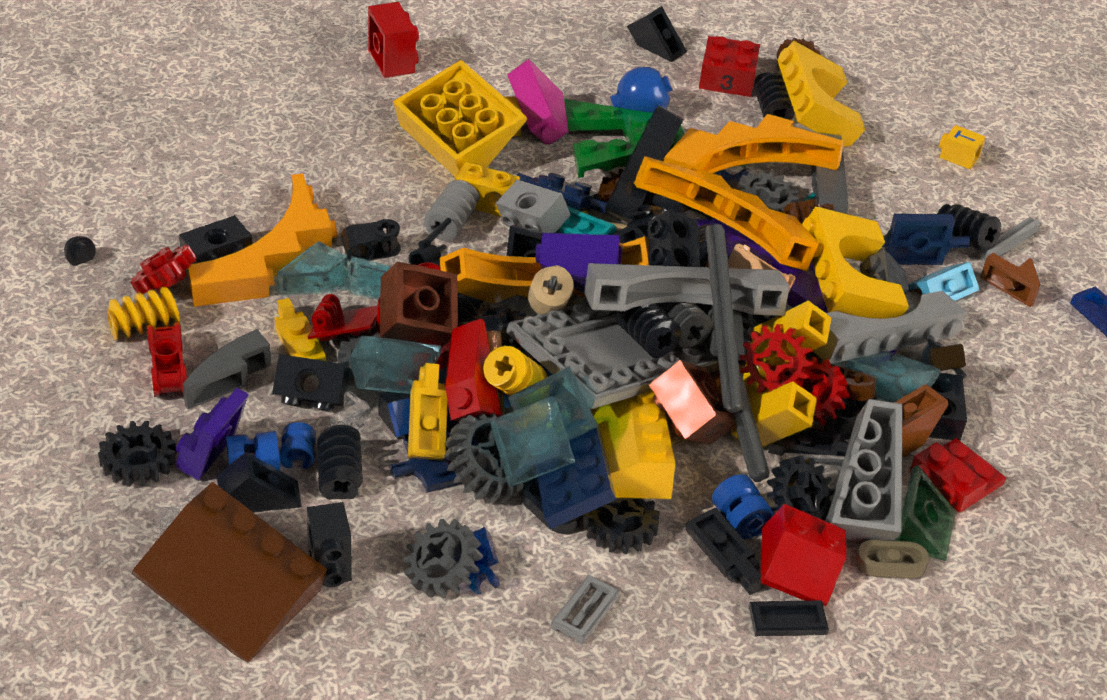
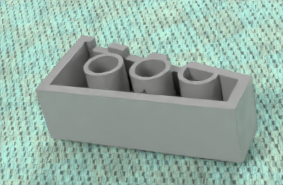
M868 399L858 414L825 520L828 523L845 529L847 542L861 544L868 540L894 541L901 534L902 404Z

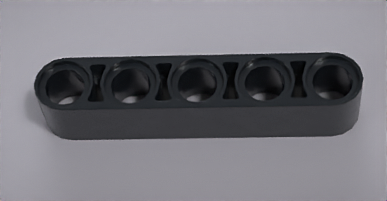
M660 105L656 107L604 208L605 211L626 223L634 220L633 217L625 218L623 213L632 208L642 206L648 193L647 190L637 188L634 184L644 156L664 161V157L667 155L684 119Z

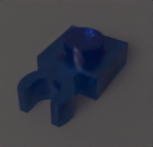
M485 527L474 531V536L481 543L477 550L483 555L482 559L474 561V564L480 569L479 572H470L469 579L472 582L469 587L477 595L482 594L480 585L485 579H488L495 589L500 585L498 576L490 569L491 566L499 562L491 534Z

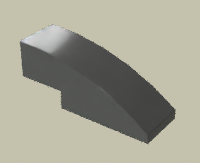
M258 329L224 345L206 358L183 383L184 402L187 409L233 392L236 388L240 389L248 386L249 374L271 366L270 344Z

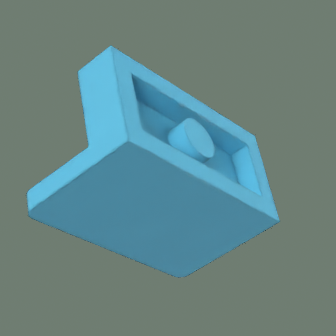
M970 262L947 266L908 283L909 290L921 288L922 294L943 291L954 301L980 290Z

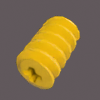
M167 287L160 289L159 296L154 290H149L147 292V300L142 293H136L134 303L129 296H123L121 306L116 299H110L107 317L115 341L118 340V330H122L125 336L129 338L131 327H135L138 333L142 335L144 324L152 325L153 328H156L157 321H161L164 327L169 326L170 318H173L175 322H180L176 301Z
M512 346L498 347L489 353L485 359L483 370L487 381L519 403L532 405L538 403L545 396L549 384L546 371L520 350Z

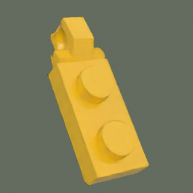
M289 298L277 300L279 317H274L275 330L287 355L326 361V355L318 339L308 340L307 336L312 327L306 315L304 316L302 311L295 313L294 306Z
M425 363L423 367H420L419 381H413L410 396L408 458L437 461L445 459L446 446L444 444L446 443L448 400L445 384L438 383L439 364Z

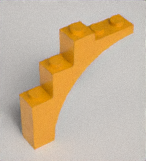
M767 114L756 128L729 121L717 135L690 127L664 157V162L693 171L697 168L710 173H715L729 167L763 162L799 163L837 170L841 162L844 140L793 127L794 121Z
M644 156L634 181L637 188L662 195L699 210L741 232L770 253L780 264L804 271L808 270L819 243L795 216L769 209L758 196L731 188L720 175L697 168L693 171Z
M303 173L292 175L291 203L284 217L268 234L236 253L211 261L190 264L191 267L188 268L189 287L194 307L270 297L269 287L275 285V275L302 272L301 262L306 261V251L332 248V238H337L335 220L329 219L326 208L318 209V204L312 203L314 202L312 185L306 184Z
M644 236L622 244L621 265H649L648 237ZM464 247L440 257L441 271L457 274L458 293L492 304L515 295L528 298L532 280L535 274L542 269L540 263H536V257L502 256L482 253ZM548 288V294L553 295V290ZM573 288V292L571 295L577 294L578 297L585 296L583 292H580Z

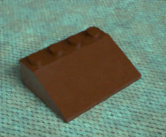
M211 482L183 508L134 567L132 575L227 650L249 663L321 591L327 569L221 487Z

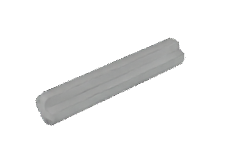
M1032 217L1025 219L1000 235L990 249L979 251V258L986 261V258L992 253L1002 256L1040 230L1038 226L1040 224L1039 220H1034Z

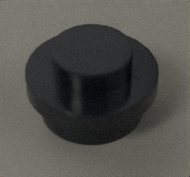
M85 236L70 238L64 247L65 258L73 266L93 260L96 253L95 244Z

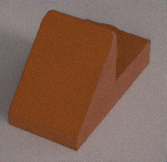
M995 253L990 254L986 258L980 277L1029 307L1034 305L1041 285L1031 258L1017 267Z

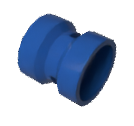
M294 422L288 424L282 431L280 462L285 468H292L294 460L303 461L302 469H308L314 463L316 431L306 423Z

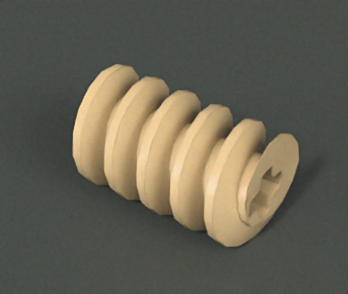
M556 265L541 269L535 274L528 292V301L536 313L542 315L552 310L566 308L573 292V279L570 273L565 268ZM548 288L553 290V295L548 294Z

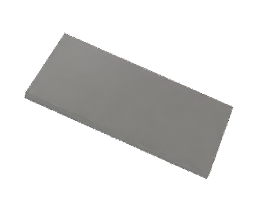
M589 303L576 304L573 307L552 310L549 313L534 317L528 316L522 320L510 322L506 331L507 334L591 409L652 390L649 384L679 360L704 367L709 373L719 370L718 356L712 355L706 341L692 348H683L678 344L667 355L661 358H653L619 326L617 321L618 311L592 310ZM742 322L744 342H751L753 328ZM738 360V364L746 362Z

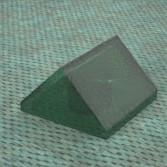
M919 465L912 467L902 500L901 534L894 541L917 543L926 549L929 557L946 561L956 511Z

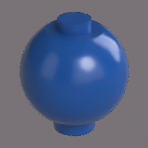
M636 67L623 75L617 86V94L610 96L614 107L653 113L658 105L665 109L668 107L670 102L669 92L673 91L667 75L662 77L658 70L651 67Z

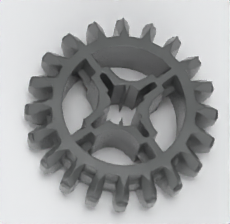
M493 411V414L487 417L484 413L476 417L471 415L463 417L459 424H456L451 429L450 437L447 438L444 444L448 448L444 458L451 461L447 471H453L457 475L453 483L462 482L465 485L463 493L472 490L475 500L485 497L488 504L496 500L501 503L511 497H516L522 492L524 483L532 480L530 476L536 468L531 463L534 462L536 455L529 452L533 443L527 442L523 438L526 431L519 432L516 429L517 420L508 423L505 413L496 417ZM473 436H479V442L476 446L471 445ZM505 467H509L508 476L502 478V471Z

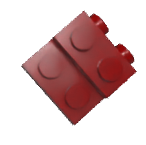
M957 438L943 446L936 442L916 454L909 471L919 484L926 485L938 495L943 504L953 507L959 513L1004 485L1007 478Z

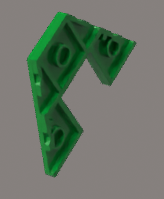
M564 99L569 131L623 129L626 141L622 139H613L609 142L583 140L580 143H573V156L578 178H583L585 171L593 169L609 171L615 167H625L653 113ZM680 126L669 151L684 135L682 126Z

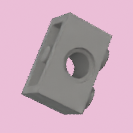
M516 180L496 202L501 214V220L508 227L515 225L545 233H555L570 216L562 193L520 180Z

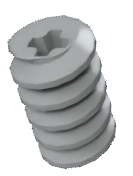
M454 180L448 183L425 215L424 224L428 233L431 234L445 219L450 218L451 223L437 239L449 243L454 241L476 209V203L480 198L477 190L463 180Z

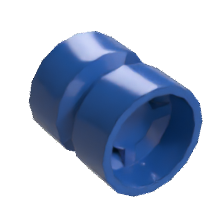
M276 431L259 432L252 439H249L246 434L226 436L228 466L243 453L248 452L249 454L254 453L256 458L280 470Z
M739 474L727 478L717 486L712 494V502L744 540L762 535V527L775 514L748 475Z

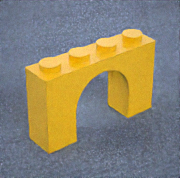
M793 40L788 48H785L780 53L777 61L798 123L817 133L841 135L842 140H844V147H851L866 129L860 113L834 100V97L848 83L843 68Z
M815 206L802 225L819 243L812 258V264L828 313L838 311L849 315L878 319L903 316L909 305L900 284L863 275L844 259L845 257L864 262L867 257L879 252L885 240L878 222Z
M806 301L786 311L784 316L778 315L754 327L753 332L757 331L763 335L762 326L769 325L772 332H774L776 324H783L784 332L790 327L796 328L795 338L800 336L806 337V340L802 343L803 348L811 347L812 350H815L827 344L832 317L810 301ZM771 339L766 340L757 352L766 350ZM787 342L789 351L793 355H797L793 346ZM777 354L764 358V360H770V362L775 363L776 366L790 362L777 357ZM756 365L760 374L766 379L765 371L759 365ZM749 372L744 373L743 380L762 447L812 426L816 397L793 381L770 392L769 388H767L763 393H758L757 388L759 384L756 382L748 385L747 381L751 375ZM734 426L731 434L739 439L736 426Z

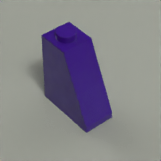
M542 233V243L536 245V263H540L542 269L556 265L565 268L573 279V288L585 293L588 263L622 264L623 245L619 235Z

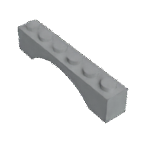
M588 263L584 294L592 310L626 311L642 305L663 302H689L713 305L710 271L707 267ZM728 268L733 309L752 315L784 316L790 285L779 270Z
M937 291L922 294L915 310L896 318H865L838 311L829 312L826 314L832 318L827 344L813 351L823 361L828 359L833 364L928 343L926 340L927 335H932L935 341L949 337L952 338L961 331L963 327L962 322L967 311L946 293Z

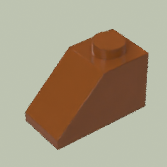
M927 384L894 402L902 404V458L925 444L948 406V400Z

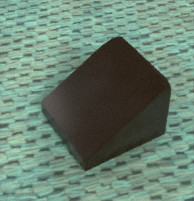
M962 344L932 348L929 352L928 360L933 371L938 372L966 366L964 346Z

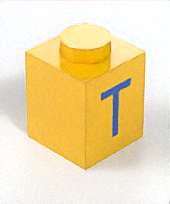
M955 125L948 134H943L939 142L938 148L942 149L940 158L971 169L981 155L986 136Z

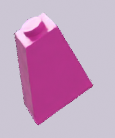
M530 59L508 73V79L522 113L527 118V125L536 137L545 145H550L569 132L563 92Z

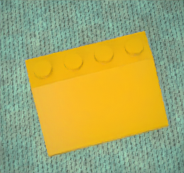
M459 60L393 101L399 125L454 177H456L465 162L487 168L527 120L526 116L462 60Z
M653 390L594 409L589 407L591 413L587 418L594 416L599 425L616 498H672L675 459L665 411L661 410L654 402L653 396L655 393Z

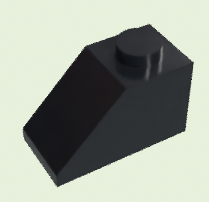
M662 6L641 16L627 26L637 46L670 62L687 52Z
M248 452L243 453L217 475L218 486L253 513L302 507L298 480Z

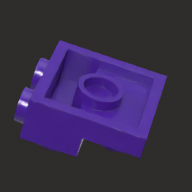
M236 388L228 399L223 396L208 414L203 412L196 421L192 434L185 433L178 442L176 451L179 455L175 467L199 481L227 447L226 436L235 435L249 394Z

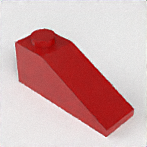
M478 319L452 329L445 389L451 420L459 422L468 415L476 417L484 413L487 417L493 414V411L496 417L501 415L497 388L490 384L484 376V362L490 353L483 319Z

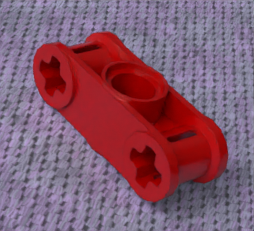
M175 322L174 326L157 328L147 325L149 352L152 356L153 366L151 367L154 398L160 397L161 393L181 391L184 394L183 383L187 379L186 366L183 364L180 322Z

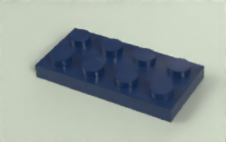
M594 416L585 420H577L570 424L569 427L554 434H546L532 444L533 454L536 455L534 460L544 519L550 529L617 500L600 428Z

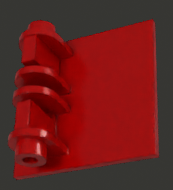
M327 294L322 298L312 315L313 328L307 336L308 340L319 338L320 341H328L336 338L338 334L349 332L352 336L365 334L372 328L377 318V306L342 311L339 298L334 294Z

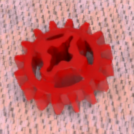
M186 244L175 248L173 251L169 247H165L140 263L142 270L131 278L132 281L130 283L135 291L142 293V295L154 289L160 293L162 287L169 288L183 280L187 276L184 270L190 268V264L194 263L197 257L190 246Z
M776 324L774 332H772L771 327L765 325L762 326L763 335L754 331L751 333L754 342L743 343L744 348L748 350V354L739 356L740 360L747 361V366L741 369V373H750L751 377L748 379L747 384L751 385L757 382L759 384L757 388L758 393H763L767 388H769L770 392L792 381L802 387L799 379L810 378L811 375L805 371V367L814 365V361L806 359V354L813 350L811 347L803 348L802 343L806 340L805 336L794 337L796 328L790 327L784 332L783 324ZM771 339L766 350L757 352L766 340ZM787 342L793 346L797 355H793L789 351ZM777 354V357L790 362L776 366L775 363L770 362V360H764V358ZM756 365H759L765 371L766 379L760 374ZM790 368H796L794 374L788 380L782 382L784 373Z
M813 357L814 365L805 367V371L811 375L810 378H800L799 381L804 390L817 398L813 421L818 420L820 425L823 426L825 425L824 418L826 416L835 419L837 416L834 410L836 408H845L842 399L849 397L846 389L848 383L837 365L832 367L828 359L819 364L817 358ZM790 368L789 376L784 375V379H782V382L788 380L794 374L796 369Z

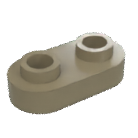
M868 540L860 545L856 557L858 568L863 573L875 577L918 578L925 573L929 562V554L924 547L914 542Z

